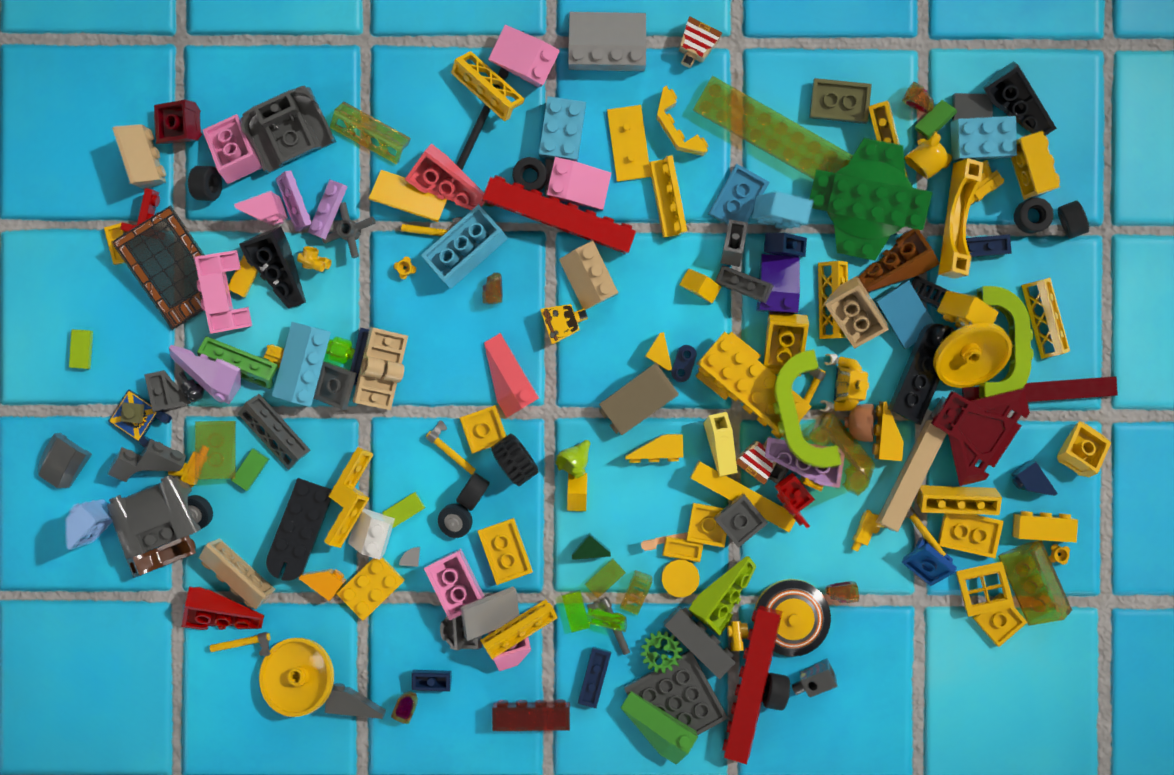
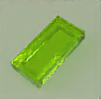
M581 591L562 594L571 632L590 628Z

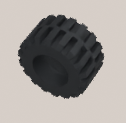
M509 434L491 447L496 461L509 479L517 486H521L539 473L536 463L515 435Z

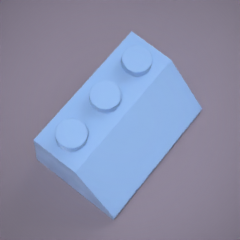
M105 500L84 502L83 504H76L69 511L71 514L66 518V538L69 550L93 543L112 523L107 508L108 503Z

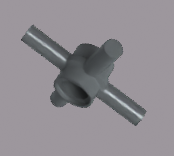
M342 202L339 206L342 220L337 224L336 231L328 234L326 240L323 238L322 240L325 244L339 238L347 240L351 258H357L359 254L355 240L360 237L361 229L375 224L376 221L374 217L357 223L350 220L347 205L345 202Z

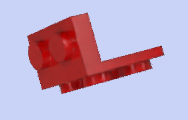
M792 472L774 486L779 492L776 496L784 504L783 506L789 514L793 515L796 522L800 526L804 524L808 529L810 525L800 511L815 499Z

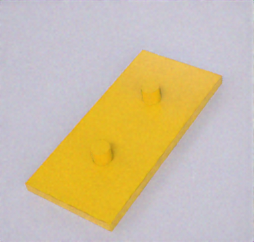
M641 105L607 109L617 182L651 177Z
M384 170L380 171L369 196L371 201L439 222L447 199L442 200L429 192L419 191L406 181L405 177Z

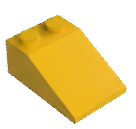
M769 312L763 365L772 373L778 374L789 359L805 351L809 328L808 315Z

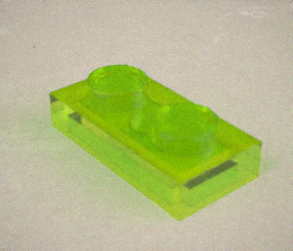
M589 608L587 613L589 624L626 632L627 619L622 614H612L599 608Z

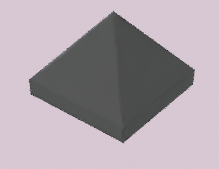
M776 463L768 479L778 484L785 478L789 469Z

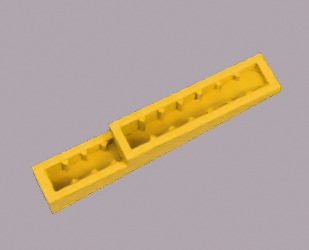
M698 461L690 475V478L731 501H734L743 493L765 520L787 532H790L796 521L793 515L789 514L782 506L727 476L719 477L717 470Z

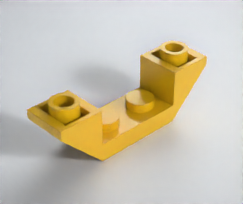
M666 85L662 90L656 119L676 150L704 156L708 152V144L703 137L700 138L697 134L684 142L685 137L680 129L676 130L673 125L675 123L674 119L669 113H665L675 107L677 103L675 92L673 89L669 90Z

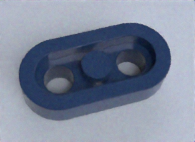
M690 345L680 347L671 370L672 378L677 382H685L690 378L697 356L696 350ZM685 351L690 352L691 355L689 358L684 357ZM679 369H683L685 371L684 376L681 377L678 375Z

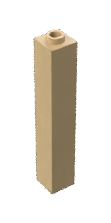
M926 420L876 520V523L891 531H899L947 434L932 425V420Z

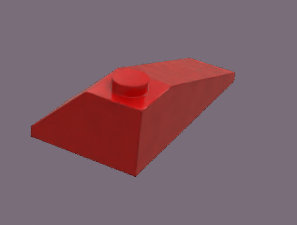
M189 587L182 627L208 630V626H218L219 629H226L227 626H235L237 629H261L264 615L211 590L201 587Z

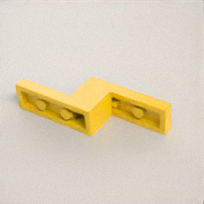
M356 448L328 496L343 507L324 540L330 546L342 547L370 499L355 488L374 455L366 449Z

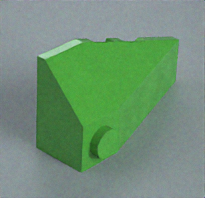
M630 691L621 706L624 713L656 751L676 765L689 753L698 738L696 730Z

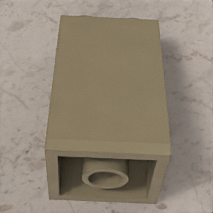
M654 363L599 404L601 408L598 410L604 418L609 417L612 421L610 426L616 434L620 432L623 435L677 397L679 393L657 363Z

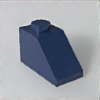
M785 232L766 233L764 252L774 255L805 257L807 238Z
M1028 461L1010 473L1014 478L1012 481L1018 489L1021 488L1022 490L1053 496L1058 494L1037 462Z

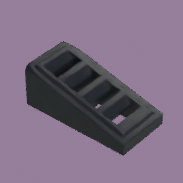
M915 276L911 285L916 290L919 283L922 284L917 293L920 300L938 309L940 303L937 301L941 294L945 295L947 289L919 276ZM926 287H929L926 295H922ZM933 291H937L933 299H930Z

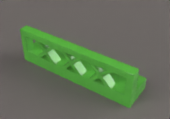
M207 336L204 338L197 351L199 357L201 354L208 356L209 360L216 361V359L228 362L240 368L242 379L271 390L273 386L272 378L278 368L277 364Z

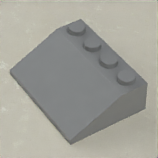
M570 12L569 70L645 71L646 13Z

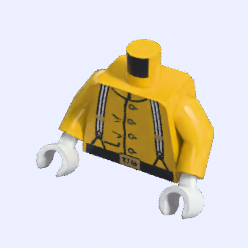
M825 354V356H830L831 358L830 362H824L825 365L838 364L834 393L835 403L822 400L820 403L826 404V408L824 410L820 409V411L831 413L833 409L835 411H851L860 401L866 399V393L869 388L868 372L863 371L861 365L855 359L838 358L836 354Z

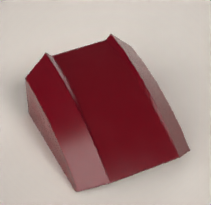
M179 100L154 105L156 144L184 143L199 140L202 135L200 125L201 111L195 102Z

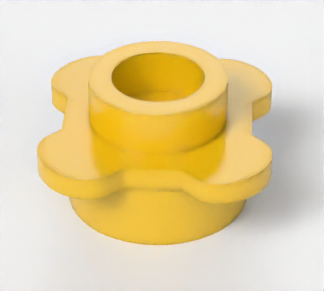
M404 257L403 260L394 264V269L398 271L401 279H406L408 275L416 272V267L412 265L409 257Z
M1053 544L1049 561L1052 563L1060 562L1062 565L1067 564L1070 556L1069 547H1060L1058 544Z

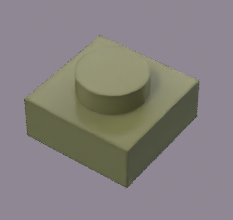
M123 402L121 421L142 423L144 404Z

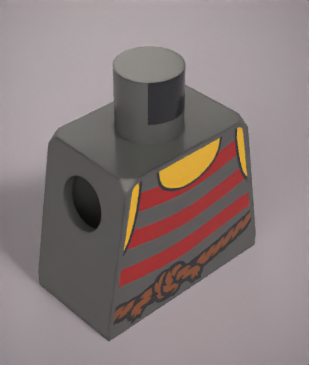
M824 659L800 672V681L791 684L796 695L806 691L809 697L838 687L836 674L828 659Z

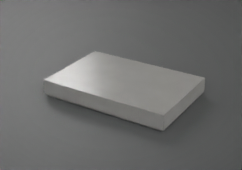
M514 587L460 607L464 635L467 641L499 629L519 616L517 592Z

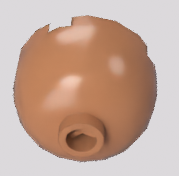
M859 404L850 411L849 417H845V428H849L850 435L854 439L863 442H873L874 405Z

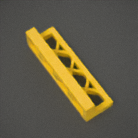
M472 51L454 60L451 74L504 122L510 119L514 108L524 103L525 99ZM470 59L475 65L468 64L466 60ZM479 72L486 73L489 77L482 76ZM492 84L499 85L502 89L495 88ZM506 96L513 97L515 101H509Z
M673 155L663 160L648 163L663 238L678 236L687 232Z
M830 261L818 263L820 339L847 338L831 314L828 316L825 313L826 306L824 303L829 298L825 294V288L828 284L832 287L831 296L840 285L848 281V262ZM824 266H831L832 273L828 278L824 275ZM828 323L833 326V334L826 335Z
M1051 278L1021 285L1041 359L1069 352L1070 348ZM1037 285L1039 290L1037 298L1030 295L1028 287ZM1036 304L1041 305L1044 309L1041 317L1035 314L1034 308ZM1042 322L1048 325L1049 331L1047 335H1044L1039 330ZM1046 341L1053 344L1055 352H1045L1044 345Z
M545 599L480 641L490 658L494 659L558 617L552 605Z

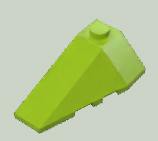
M748 556L743 558L702 591L689 608V611L698 620L719 636L730 623L733 617L731 612L735 603L739 604L741 600L739 597L743 588L748 586L757 567L752 559Z

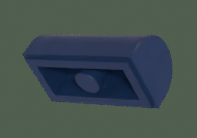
M412 670V690L450 692L452 671Z

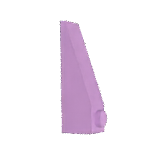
M170 345V357L216 401L227 404L231 403L241 387L240 368L220 359H216V361L209 360L208 356L201 354L200 357L195 356L190 350Z
M768 437L765 457L819 485L840 488L846 449L838 448L841 465L818 468L798 460L787 447L785 440ZM810 444V445H812V446H814V447H817V448H826V447H829V446H823V445Z

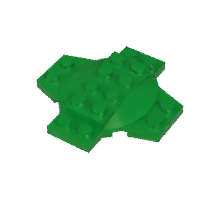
M863 138L848 165L842 167L836 173L816 169L809 200L813 201L811 208L827 211L830 219L833 221L837 253L875 261L890 236L903 227L923 231L933 192L912 187L905 174L903 145Z

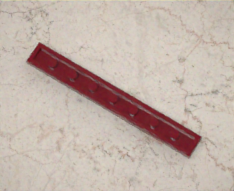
M1116 376L1026 383L1023 387L1025 388L1028 402L1118 396ZM979 386L962 388V397L969 401L979 399Z

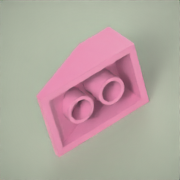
M504 25L488 60L539 88L544 85L560 50L538 38Z
M237 114L202 130L217 170L227 184L262 169L254 147L241 129L240 123L242 122Z
M555 157L547 198L553 196L562 202L603 210L611 172L576 161Z

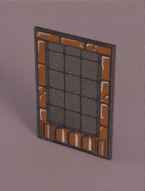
M171 205L111 242L172 330L203 312L201 307V299L203 297L202 292H199L197 288V280L199 278L194 257L205 254Z

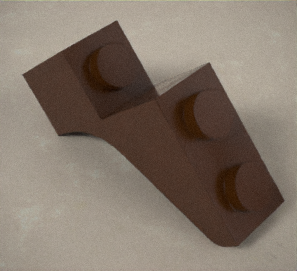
M188 535L127 560L133 578L195 554L196 546Z

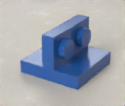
M923 536L919 538L914 551L906 555L902 560L905 566L930 586L954 574L957 569L952 564L953 559L948 554L945 556L940 554L929 545Z

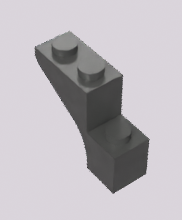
M150 439L140 455L132 450L121 447L111 463L108 475L127 482L129 477L138 471H180L184 465L186 455Z

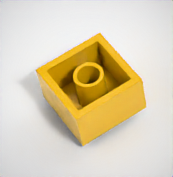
M946 290L937 312L943 315L944 320L955 323L954 326L959 329L974 323L994 324L999 313L975 296Z

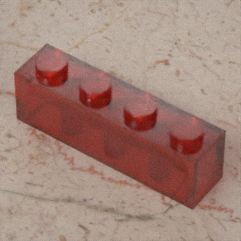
M499 700L492 707V731L570 730V702H566V700H555L547 703L546 700H536L535 703H528L527 700H517L516 703Z

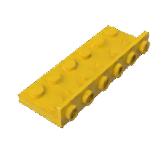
M723 332L697 362V365L700 367L698 370L706 377L710 375L715 379L713 383L720 389L724 387L729 391L727 395L735 402L739 400L743 403L742 408L749 414L753 412L757 415L758 418L756 420L764 427L768 425L772 428L771 433L778 439L784 438L783 433L780 434L777 422H780L779 414H775L773 403H776L774 385L777 376L731 336ZM792 390L798 420L800 421L812 406Z

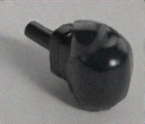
M180 372L179 375L184 382L181 387L186 400L195 402L202 399L205 389L196 384L193 379L188 380L184 372Z

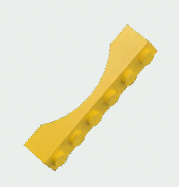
M966 158L953 163L938 275L953 279L969 275L971 255L966 242V223L972 199L981 182L982 162Z

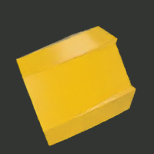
M1078 421L1062 445L1057 458L1059 463L1064 464L1079 476L1091 477L1098 474L1111 442L1103 434L1086 423Z

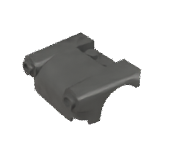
M300 86L252 107L242 114L241 129L254 147L262 169L267 174L284 167L285 163L317 148L320 150L336 142L310 87Z
M171 474L161 478V483L136 492L126 498H121V495L109 499L110 504H107V508L126 560L201 530L200 525L193 519L188 507V495L192 491L188 483L179 480L177 477L173 478Z

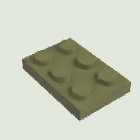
M814 78L809 118L868 123V106H870L872 84Z

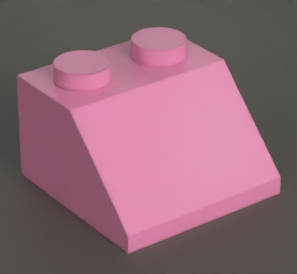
M272 191L234 204L236 209L269 225L277 226L283 224V220L288 219L281 197Z

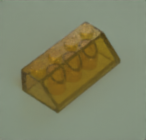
M1042 540L1022 544L998 556L1004 565L1005 573L1029 626L1064 620L1070 614L1072 608Z

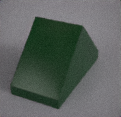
M590 533L572 553V560L611 557L610 550Z

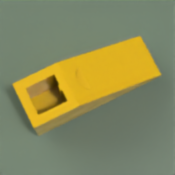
M879 401V405L876 406L875 410L878 422L874 426L876 443L873 444L872 453L876 459L902 461L903 439L892 413L888 409L887 402Z
M662 434L625 455V459H629V463H639L641 459H648V462H660V458H667L668 462L679 461V458H683V434Z

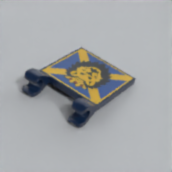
M129 389L108 422L145 447L150 440L145 434L154 420L157 418L163 423H169L172 420V416L164 411L153 413L151 403ZM123 402L144 404L142 423L121 421Z

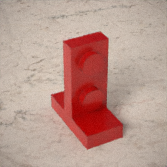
M145 188L137 225L122 222L120 230L129 232L155 216L156 207L160 203L159 192ZM150 228L140 235L150 237L155 232ZM161 231L158 233V236L161 240H164L166 233ZM154 235L153 237H151V238L159 239L157 235Z

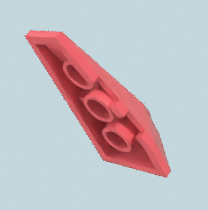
M430 144L405 178L406 181L419 191L429 192L438 196L437 198L455 202L456 205L469 210H473L478 204L482 207L485 203L482 201L484 192L446 154L433 144Z
M501 333L484 342L496 399L508 418L538 400L539 396Z

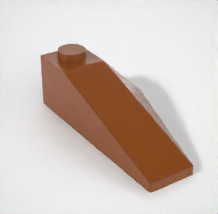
M912 229L900 236L890 250L882 253L883 257L877 263H872L858 277L867 292L921 275L940 264L933 249L920 230Z

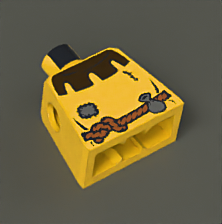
M571 304L540 309L552 345L580 331L578 322L588 319L585 308L574 312Z

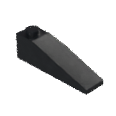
M1014 61L996 72L983 87L996 107L1008 116H1016V122L1031 134L1043 131L1046 136L1057 129L1021 68Z
M281 226L263 232L239 244L247 262L251 267L254 266L261 274L260 277L272 286L273 292L287 308L306 302L290 245Z

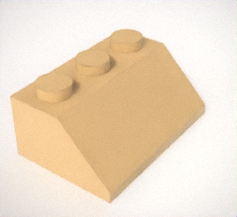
M142 124L112 127L130 183L144 190L145 188L166 183V171L160 165L158 159L160 158V153L154 147L152 141L154 140V135L151 129Z
M594 241L573 250L559 259L583 309L587 310L618 295L617 288Z
M858 276L840 285L824 303L854 349L889 330L886 319Z

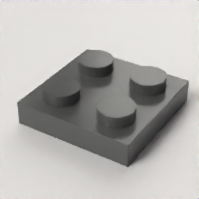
M323 361L314 399L339 409L347 410L357 373Z
M743 493L713 517L738 548L768 524Z

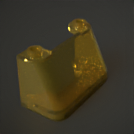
M824 413L802 431V435L806 441L811 439L813 443L819 446H825L830 442L834 446H838L844 453V458L850 464L844 470L846 481L842 485L848 492L858 496L868 487L875 470V463L856 439L850 435V432L837 416L832 413Z

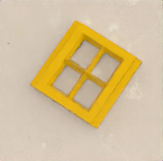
M1002 561L956 571L968 617L1014 607ZM998 573L1001 584L986 587L984 576ZM980 577L982 588L968 591L966 580ZM1002 587L1004 598L990 601L987 590ZM984 591L986 602L972 605L969 594Z

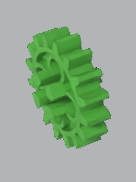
M658 631L657 636L651 633L650 640L645 638L647 645L641 646L645 649L641 656L646 657L643 663H650L648 665L650 670L655 667V673H658L660 669L663 674H666V669L672 672L673 665L679 666L676 662L677 659H682L679 653L683 649L677 647L681 644L680 641L674 642L676 636L672 635L669 637V632L667 631L664 635H662L661 631ZM667 640L668 643L664 646V650L667 653L674 652V657L668 658L667 655L662 654V664L657 665L656 660L660 658V655L655 651L650 653L649 650L652 646L662 650L661 642Z

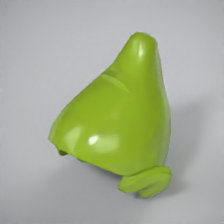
M584 440L579 445L562 450L555 460L558 470L563 469L575 476V479L583 476L588 463L590 441Z

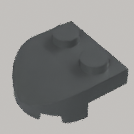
M462 615L450 621L446 616L441 622L440 634L442 640H446L451 649L482 648L480 641L482 636L469 641L466 640Z

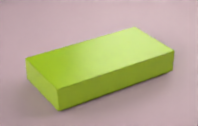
M71 329L70 368L91 369L93 331Z
M414 492L382 513L385 516L395 518L393 529L426 507L417 493Z

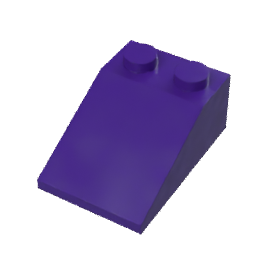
M761 254L759 279L772 284L774 287L766 304L757 300V311L798 313L800 257Z

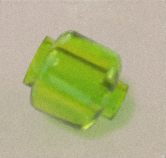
M336 336L332 340L329 339L325 354H328L329 360L345 364L348 359L352 360L355 349L352 348L350 340Z

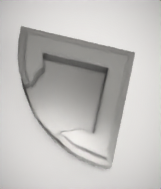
M414 547L406 551L401 557L399 565L418 567L420 547Z

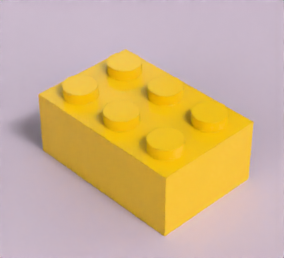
M1043 131L1017 139V155L1011 157L1024 200L1048 193L1060 187V178L1053 166L1054 158L1049 153V142Z

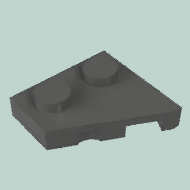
M164 370L144 374L153 413L191 405V402L186 400L183 392Z

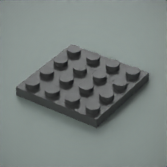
M690 650L680 655L682 659H677L676 661L679 666L673 665L672 672L666 669V674H663L661 669L658 673H655V670L624 686L627 695L630 691L634 692L696 730L697 735L728 719Z

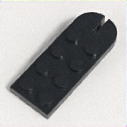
M931 323L921 330L889 404V410L915 424L921 425L940 381L933 364L936 350L944 339L955 331L954 328L948 325Z
M300 478L297 479L267 556L266 565L272 576L281 578L284 562L287 563L281 580H294L303 574L332 500L328 497L332 491L331 489Z

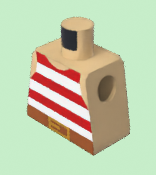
M689 16L679 51L685 54L681 63L689 68L692 67L695 60L703 63L720 40L722 32Z
M755 440L736 457V463L765 485L776 462L765 457L767 440L763 445Z

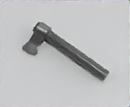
M603 597L596 603L588 604L587 607L592 614H595L597 609H604L623 655L630 653L611 608L612 604L609 598Z

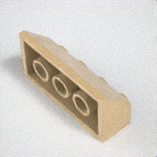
M220 538L209 542L199 556L202 565L214 571L217 579L223 583L226 582L230 586V590L235 595H240L244 599V603L255 610L259 608L276 590Z

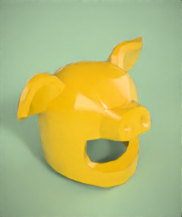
M934 132L929 140L925 138L918 140V146L905 156L904 161L921 176L929 179L943 167L945 169L949 167L952 155L946 152V149L939 143L941 140L940 135Z

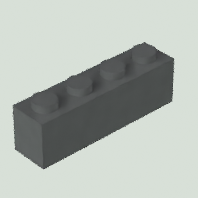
M678 606L663 622L664 626L711 672L721 679L736 663L733 659L735 655L727 647L723 649L719 645L721 641L714 634L710 636L705 631L707 628L700 621L696 623L691 618L693 614L686 607L682 609Z

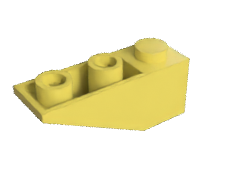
M724 412L709 415L703 425L718 476L736 474L738 471L733 431L728 414Z

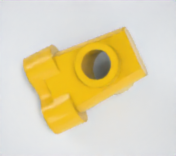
M310 246L303 247V252L299 253L297 261L302 263L303 268L314 269L319 272H323L324 269L328 270L332 264V260L318 256L319 250Z
M732 621L730 626H727V635L731 637V651L744 650L742 639L748 638L747 623Z

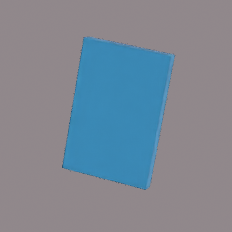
M736 164L708 215L727 226L729 219L748 222L754 210L756 197L763 195L770 182Z
M909 280L904 281L875 301L903 349H907L915 344L921 330L926 325L934 323Z

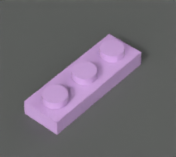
M292 171L283 172L276 178L277 184L295 231H303L312 225L310 216L307 213Z
M329 180L308 233L326 240L348 186Z

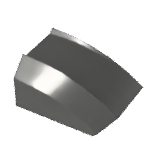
M54 433L40 458L38 476L56 488H68L73 484L92 453L82 449L67 439L62 433Z

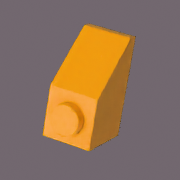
M337 569L305 572L298 578L328 601L335 597L346 582L344 574Z

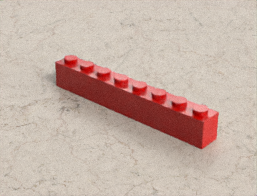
M495 175L494 178H489L482 198L483 202L583 239L594 241V243L621 253H629L636 233L635 230H632L631 225L626 223L616 224L614 219L606 216L603 218L597 217L596 212L587 209L585 212L578 209L579 206L572 203L562 204L560 199L549 196V198L542 196L540 191L531 189L530 192L523 189L524 186L513 182L511 185L506 183V179Z
M759 606L753 612L752 621L755 623L753 629L750 628L747 640H750L749 648H745L743 658L746 659L745 666H741L739 677H742L741 685L737 684L735 695L738 698L736 703L733 702L731 714H734L733 720L729 721L726 731L729 733V738L724 740L722 748L725 751L724 758L746 765L749 760L783 611Z

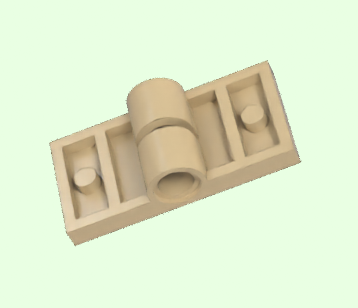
M370 327L353 397L354 403L391 410L397 383L402 380L404 375L402 361L408 340L407 335Z

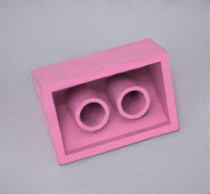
M461 548L424 568L449 621L462 615L460 607L485 598Z

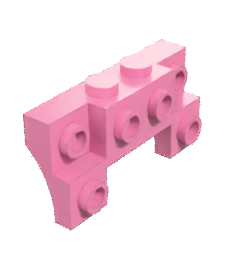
M234 250L194 257L199 278L197 280V288L199 292H202L201 307L206 312L210 334L252 326L249 307L233 309L226 276L227 271L241 269L238 251Z

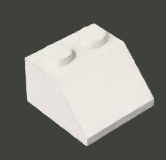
M363 509L351 530L348 544L359 553L380 560L386 552L395 518Z

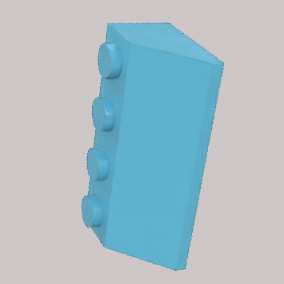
M478 204L421 256L448 287L452 289L503 244L508 237Z
M295 322L291 323L272 396L311 407L331 332Z

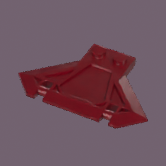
M1025 388L971 401L951 391L931 424L946 432L949 436L959 486L987 479L989 474L985 472L988 465L995 467L1022 425L1018 424L1017 421L1021 416L1027 419L1030 414ZM1010 411H1014L1012 416L1008 418L1007 416L1009 415ZM978 460H982L979 466L976 467L975 465L978 462Z

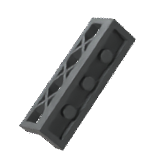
M260 394L247 401L238 412V415L288 470L310 452L306 444ZM246 411H248L251 414L252 418L249 417ZM286 454L292 459L291 462H290V460L286 457Z

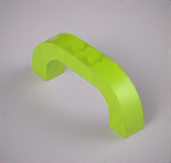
M982 286L977 289V298L990 307L999 310L1006 317L1009 338L1012 343V353L1006 377L1000 382L980 383L979 398L1023 388L1029 378L1031 360L1034 356L1033 349L1031 348L1033 331L1030 329V318L1024 303L1007 289L997 286Z
M813 349L793 356L781 368L775 380L774 396L776 403H773L775 414H779L780 422H777L780 434L783 433L791 453L807 465L828 468L842 464L838 446L817 448L806 442L801 432L792 394V385L797 376L816 371L819 368L815 350Z

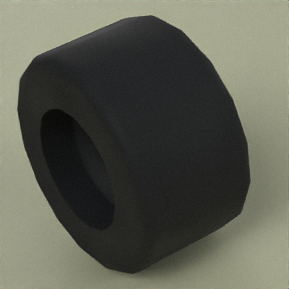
M523 158L513 168V180L515 183L523 185V189L531 192V189L540 191L544 188L547 182V171L544 164L537 158ZM528 168L534 169L538 174L537 179L532 183H528L523 179V172Z
M195 166L191 169L188 177V188L191 196L196 200L215 201L219 198L222 190V178L216 167Z
M1039 197L1030 198L1020 203L1014 212V222L1017 228L1028 234L1038 233L1047 229L1054 217L1053 208L1050 203ZM1034 208L1038 211L1040 218L1037 223H1032L1028 219L1027 213L1029 209Z
M1076 200L1058 207L1060 222L1069 239L1089 232L1088 219L1080 202Z
M474 473L457 497L456 502L472 511L485 493L490 482Z
M769 673L762 700L763 706L782 711L785 709L789 699V677Z

